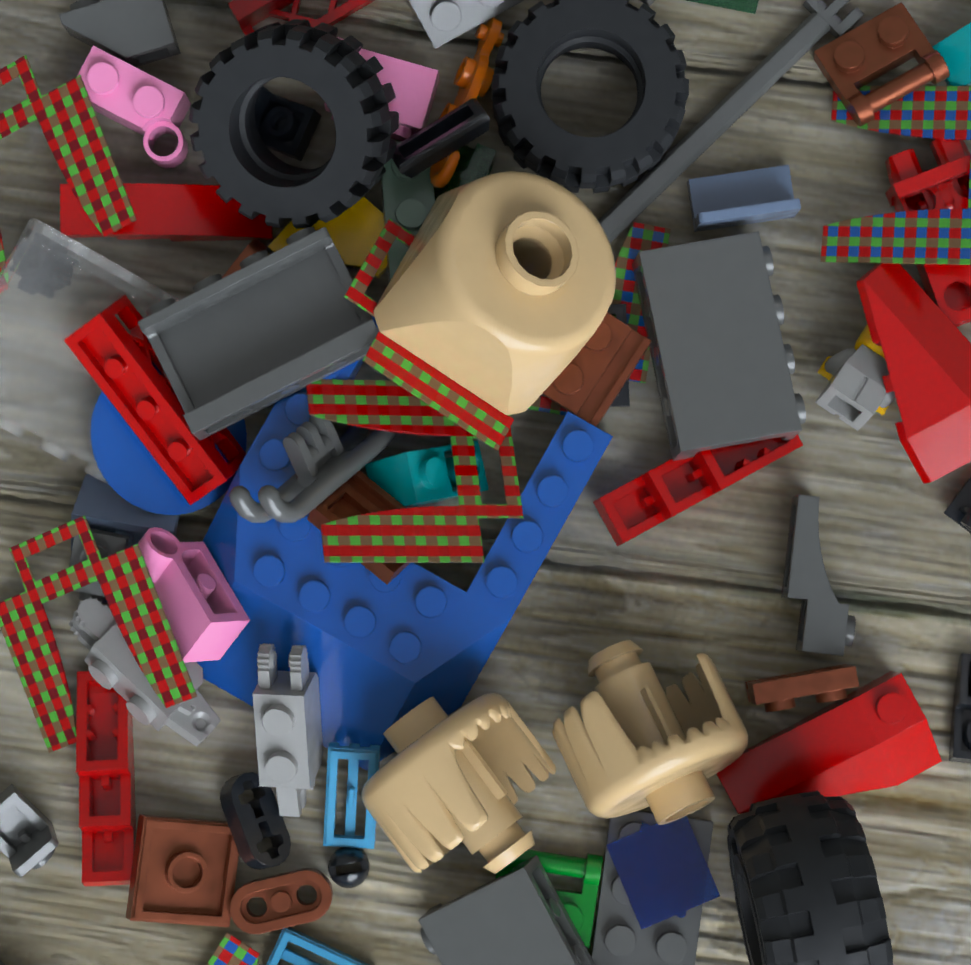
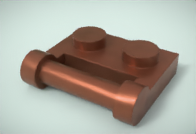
M902 2L814 51V61L855 123L860 127L875 118V112L930 81L933 84H937L950 76L945 60L930 45ZM912 58H915L919 64L866 95L857 90Z

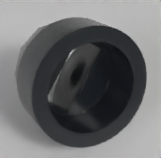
M340 847L332 854L328 864L331 879L337 885L344 888H353L363 883L370 869L368 856L360 848ZM356 862L361 863V871L347 872L339 875L336 873L335 866Z

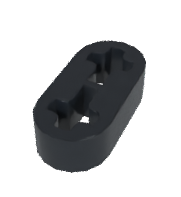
M254 772L243 773L227 780L221 789L220 802L242 860L249 867L257 870L280 865L287 859L290 853L291 841L283 817L279 816V808L272 788L259 786V776ZM251 789L254 799L248 803L241 804L238 795L242 794L244 790ZM269 837L272 847L268 848L266 852L260 853L257 843H260L263 838Z

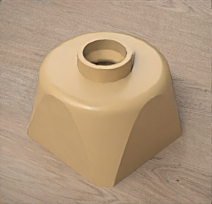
M509 171L490 174L437 197L373 312L380 333L503 414H518L525 412L561 374L603 321L615 293L616 268L614 256L608 237L596 216L585 203L563 186L546 177L527 172Z

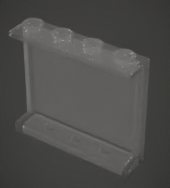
M30 218L0 272V427L20 438L25 429L43 438L39 448L67 462L70 454L88 462L84 471L108 484L97 466L90 436L93 410L102 390L64 342V339L123 295L128 297L143 318L148 316L146 310L152 305L168 298H174L176 302L179 299L42 221ZM115 314V317L119 320V322L122 324L125 330L130 334L129 329L122 322L119 316Z

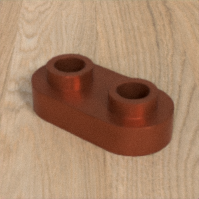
M311 868L253 880L243 884L233 895L230 903L231 918L239 929L249 934H263L316 921L328 911L332 903V885L322 872ZM303 885L314 887L317 892L316 900L311 903L301 901L298 896L299 888ZM260 897L265 900L267 910L264 914L256 915L249 910L248 903L251 898Z

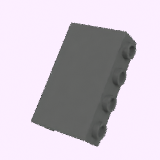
M314 227L304 228L287 238L286 242L288 245L270 255L267 250L254 253L240 262V270L222 278L221 274L209 276L193 286L195 293L177 302L174 298L162 300L146 310L148 316L138 321L141 331L147 336L185 412L183 416L191 433L200 441L365 357L379 331L369 313L344 297L353 280L326 227L317 231Z
M759 231L639 251L632 267L647 338L652 340L649 349L673 461L693 458L699 451L781 437L782 440L793 439L802 431L801 424L806 421V410L801 394H794L790 374L795 372L794 354L790 344H783L779 326L784 324L783 304L778 294L773 295L769 276H772L774 272L773 258L770 248L762 246Z
M537 855L519 863L512 871L444 905L440 903L430 908L418 920L422 926L420 932L426 948L429 952L438 956L442 965H595Z

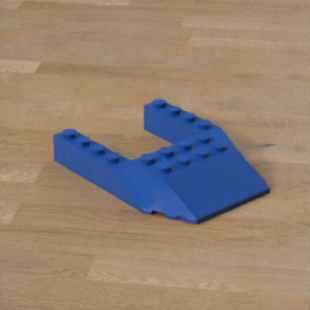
M371 315V317H372V319H373V321H374V323H375V325H376V327H377V329H378V326H377L375 317H373V316ZM363 358L323 379L354 380L364 363L362 361ZM306 387L277 401L240 464L203 539L250 619L249 623L220 660L197 662L203 668V679L253 706L252 693L258 684L257 653L260 644H274V647H276L277 671H290L288 659L292 646L306 645L309 672H316L319 677L323 746L328 749L329 742L340 743L339 746H349L350 743L360 744V747H370V744L381 745L380 761L395 752L383 733L416 706L434 696L447 715L462 706L613 436L569 411L566 413L520 495L524 518H508L467 592L416 563H410L387 585L361 563H324L321 530L307 520L309 514L294 523H281L275 519L265 523H251L242 518L232 506L229 493L233 487L238 485L246 487L251 497L256 502H259L258 492L261 487L271 485L277 489L296 473L284 448L283 440L290 433L296 432V429L306 421L309 422L311 415H309ZM359 760V767L367 771L369 760Z

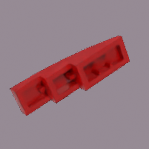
M123 183L137 220L106 236L116 237L118 240L170 239L172 242L253 240L255 238L258 240H273V227L266 225V215L260 214L251 220L240 214L238 210L241 204L234 198L225 203L215 193L221 187L220 185ZM60 184V235L64 238L103 237L77 200L69 184Z
M797 434L793 439L782 440L781 437L699 451L693 458L676 461L670 459L598 498L593 503L618 547L803 446V443Z
M78 671L76 772L79 775L82 884L85 887L129 885L136 842L132 715L126 707L127 701L113 688L106 689L102 687L91 676L89 671Z

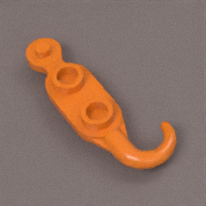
M493 17L488 20L486 25H479L475 37L479 39L476 54L473 59L466 56L461 62L454 79V85L460 87L454 104L448 103L445 106L440 118L472 98L477 99V96L483 97L488 91L495 70L488 66L489 56L493 47H499L504 39V33L500 32L502 21ZM456 150L430 167L429 176L434 187L442 188L449 183L460 159L459 151Z

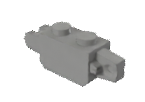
M90 597L89 599L79 601L78 608L74 611L73 618L69 623L71 626L70 631H73V635H77L78 640L89 650L84 661L89 665V672L96 682L106 689L113 688L127 701L126 707L128 711L140 723L144 725L151 724L157 731L166 725L196 747L202 743L221 721L198 692L199 687L203 683V668L197 662L185 663L197 697L166 708L137 664L110 608L107 605L103 606L102 601H98L97 598L92 599Z
M263 643L260 644L257 653L258 684L252 693L259 786L276 787L279 816L300 817L302 814L301 809L306 805V789H314L315 777L320 769L323 757L319 677L316 672H309L306 645L292 646L288 659L290 671H277L276 647H274V644Z

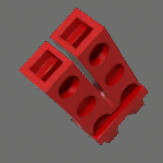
M933 140L929 146L938 167L922 172L913 148L892 155L885 161L888 179L891 187L885 194L890 207L895 206L896 212L930 209H968L971 154L963 140ZM916 264L926 294L956 327L971 322V265Z

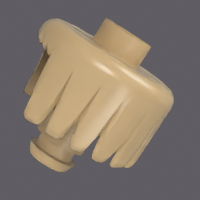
M626 640L599 651L588 660V676H596L599 684L594 688V691L588 693L580 702L582 719L576 708L571 706L564 712V724L560 718L556 719L552 733L584 804L590 813L601 818H615L650 807L657 824L664 825L705 807L715 799L707 779L726 768L743 754L748 745V733L715 664L705 653L696 654L699 661L696 665L699 679L692 672H689L682 678V684L689 699L688 702L676 684L666 687L665 694L651 663H642L639 658L643 649L632 640Z
M495 692L485 693L467 703L450 716L445 713L434 696L405 714L383 733L398 755L386 763L364 784L361 792L362 801L412 871L422 873L421 870H425L429 865L438 862L443 858V855L463 842L472 855L479 850L488 862L483 868L496 874L535 845L532 830L525 834L517 823L523 816L514 806L518 801V797L508 777L525 793H530L535 789V781L530 771L543 782L549 778V772L555 775L556 766L507 699Z

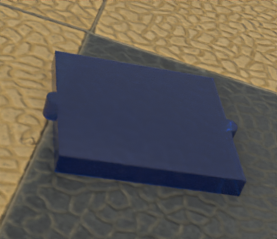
M687 816L664 825L642 823L639 831L606 844L641 929L675 915L683 918L686 916L687 910L720 897Z

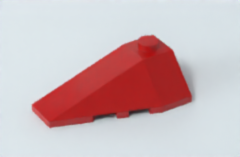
M877 263L857 280L856 284L872 342L882 346L889 372L888 375L882 376L886 393L894 391L902 419V421L895 423L899 440L924 484L931 483L971 462V343L901 264Z
M890 671L847 695V698L829 704L750 747L737 760L716 773L735 810L740 814L748 812L753 803L798 793L819 791L824 797H833L898 786L942 762L927 719L902 673Z

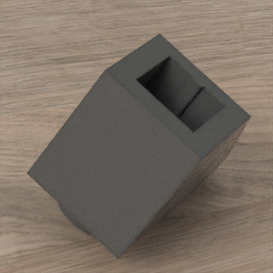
M79 0L70 5L71 11L59 14L61 23L70 36L91 47L94 45L135 67L181 54L165 0Z

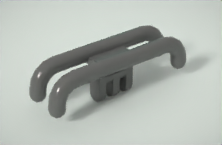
M311 416L309 422L306 421L296 429V432L290 433L283 440L284 448L296 473L277 489L271 485L261 487L258 492L259 502H256L251 497L246 487L240 485L233 487L229 493L230 502L237 513L251 523H265L271 519L281 523H294L308 515L388 447L396 433L375 430L367 437L369 429L349 425L348 430L338 437L332 421Z

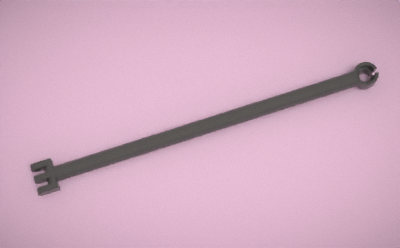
M805 0L803 6L811 14L598 219L608 237L609 243L627 228L825 34L830 32L836 39L854 26L864 13L856 7L842 20L837 13L850 0H834L829 6L823 0Z

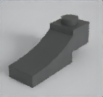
M799 494L792 498L781 597L801 599L796 650L843 656L844 646H852L856 619L855 616L848 615L849 604L838 602L825 571L819 539L818 514L820 497Z

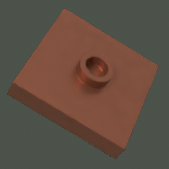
M139 814L125 918L130 921L230 927V903L234 895L239 852L228 823L226 821Z

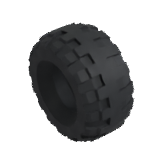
M819 791L798 793L753 803L748 812L732 818L727 828L730 869L744 945L750 965H893L891 939L889 938L887 917L872 856H870L863 828L857 820L855 810L848 801L840 796L824 797Z

